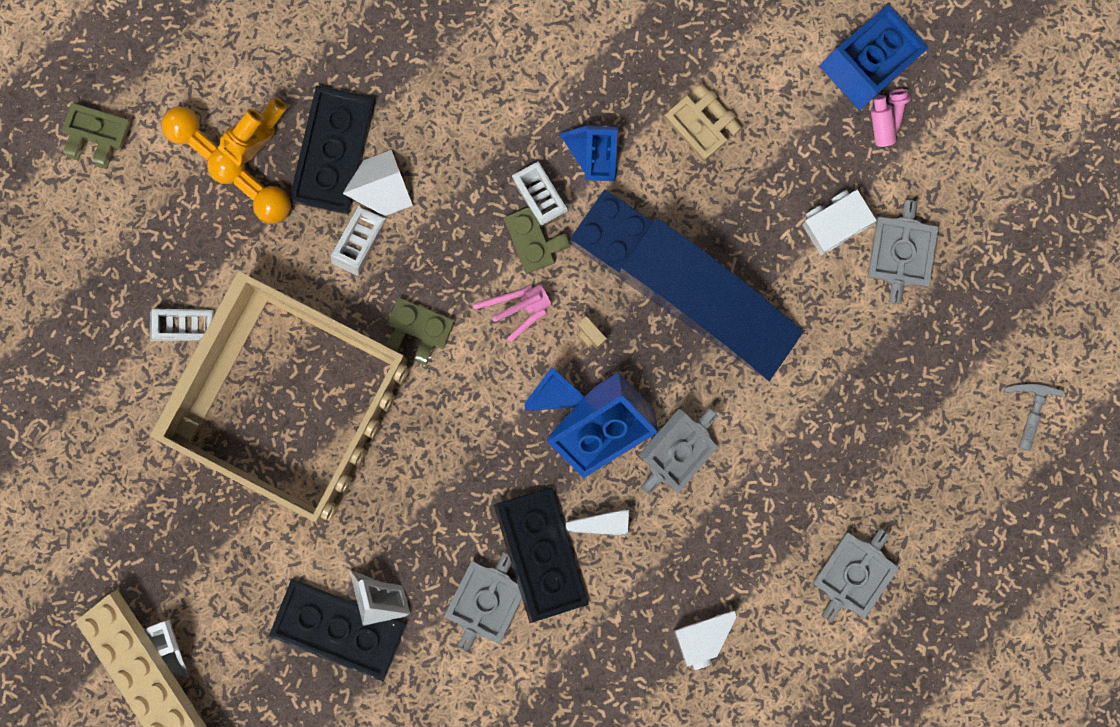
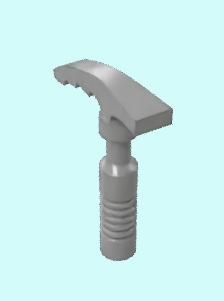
M1036 384L1014 385L1004 389L1006 393H1012V391L1030 393L1032 391L1036 394L1033 399L1035 404L1032 412L1028 415L1024 428L1025 431H1023L1024 434H1022L1023 436L1018 448L1031 451L1032 442L1041 418L1039 415L1041 407L1046 402L1044 396L1062 397L1064 391Z

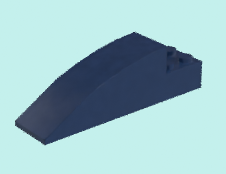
M605 189L570 238V245L769 382L804 332L760 294L684 236L658 218L652 222Z

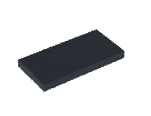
M316 85L290 194L291 203L349 215L352 198L344 195L343 192L361 164L375 98Z
M546 488L494 504L493 506L529 623L589 605L553 488Z
M291 579L268 637L384 682L407 623L391 619L363 625L358 604Z

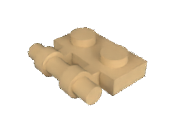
M700 84L693 91L700 98L696 104L686 96L667 112L664 118L705 162L727 142V139L721 133L723 129L727 128L735 136L742 127L735 120L736 116L732 111L727 112L718 102V96L713 91L709 92L703 84ZM709 108L719 120L713 124L704 115L703 111Z

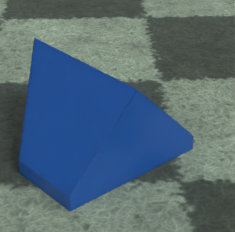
M585 126L559 133L585 172V180L615 181L618 127Z
M552 367L524 403L525 412L576 407L584 399V396Z

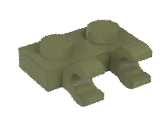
M71 103L62 128V132L69 135L63 153L67 155V158L79 161L84 140L96 143L98 146L92 162L96 163L95 166L108 169L112 150L122 151L131 122L128 119Z
M551 206V207H548V208H546V209H544V210H542V211H540V212H541L542 215H543V214H545V213L551 211V210L554 209L555 207H554V206ZM528 207L503 218L526 275L554 264L551 255L571 247L566 234L559 235L548 242L544 239L540 227L559 220V217L540 225Z
M398 297L387 323V327L394 329L386 347L399 353L406 335L418 339L422 343L414 359L415 362L427 366L434 347L444 349L455 320Z

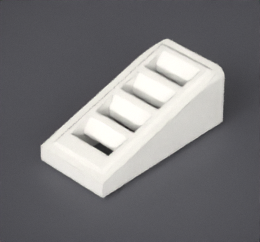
M539 161L512 175L514 184L540 225L568 211ZM540 179L541 182L529 189L526 188L527 185ZM544 187L546 188L545 191L537 194L534 197H531V194L535 193L536 191ZM549 195L551 196V199L538 206L536 205V202ZM553 204L557 205L556 208L543 215L540 212Z
M358 206L331 254V263L359 276L386 218ZM359 219L373 224V229L371 230L358 224ZM354 230L367 235V240L354 235ZM351 241L361 246V251L348 246V242ZM343 252L355 257L356 260L343 255Z
M151 309L150 341H201L204 334H198V317H204L205 334V317H207L208 328L214 317V310ZM160 317H166V333H160ZM173 317H179V333H173ZM185 317H191V334L185 333Z
M623 509L571 520L566 523L567 532L626 535L628 533L629 510Z

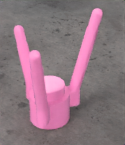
M539 284L534 288L529 285L522 290L475 303L473 308L479 309L521 297L520 303L492 318L496 322L523 308L527 314L534 313L508 336V341L512 342L537 319L546 315L545 308L551 306V302L544 288Z

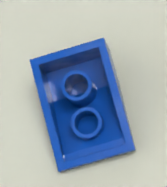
M888 4L837 47L819 67L851 102L861 110L919 58L928 47Z
M618 372L594 387L546 438L547 443L585 478L658 433L655 410Z

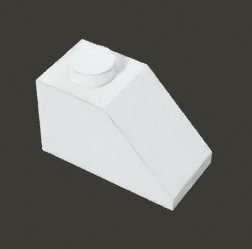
M735 611L674 630L687 667L693 665L694 670L712 665L711 659L718 656L736 619Z

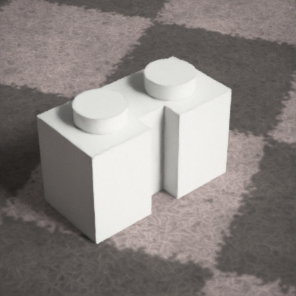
M845 190L831 199L834 203L831 206L823 209L820 205L806 214L808 219L805 220L802 226L821 256L869 228L877 221L858 190L851 194Z

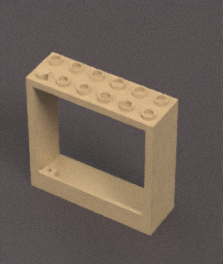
M238 271L150 437L309 520L323 524L325 520L330 521L334 516L338 506L334 501L339 492L344 494L352 481L349 473L353 465L359 466L367 452L363 448L368 437L373 439L381 425L378 422V418L382 410L388 412L395 399L392 391L396 383L402 385L407 377L409 368H407L406 364L408 361L403 355ZM267 302L391 365L316 509L192 445L196 434Z

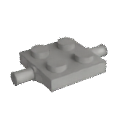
M904 201L903 216L901 218L878 217L876 219L867 278L883 280L891 284L888 301L890 303L902 304L901 300L905 286L913 285L928 288L930 284L938 227L925 225L914 220L916 201Z
M708 408L704 415L698 421H695L685 412L678 409L639 454L649 465L652 475L640 487L648 495H651L658 485L663 482L679 493L718 448L710 439L707 429L719 416Z
M878 529L870 543L862 542L847 532L812 584L824 591L831 600L823 614H821L822 617L831 623L841 608L849 609L865 619L899 569L898 566L886 559L880 551L890 537L882 529Z
M504 552L495 569L485 568L471 561L444 616L458 623L465 630L457 648L462 650L466 639H468L463 649L467 653H469V649L476 636L486 637L500 644L522 600L518 584L506 575L511 566V561L508 558L505 566H503L508 556Z

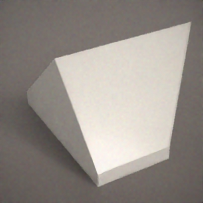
M392 150L363 160L343 192L344 195L384 216L413 206Z
M350 570L363 625L405 617L410 614L403 585L380 582Z
M167 620L144 629L171 673L189 678L171 621Z

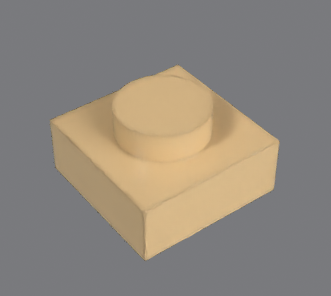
M587 316L577 324L580 332L576 335L588 348L593 345L598 350L606 342L607 338Z

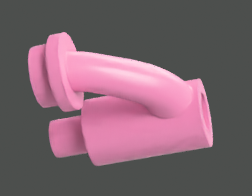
M906 89L890 91V97L888 98V104L890 105H887L885 95L874 97L875 107L871 109V117L876 146L886 147L897 142L896 134L902 122L905 104L911 101V97Z

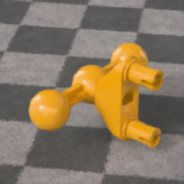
M273 97L261 114L254 109L247 110L238 124L226 130L220 138L219 147L199 130V118L193 110L187 107L176 106L170 108L163 115L161 128L167 140L174 144L188 143L207 160L208 173L213 180L220 184L234 183L253 200V210L259 220L266 224H276L287 218L291 209V201L285 190L277 186L264 187L245 170V163L250 161L274 135V125L287 109V105L281 99Z

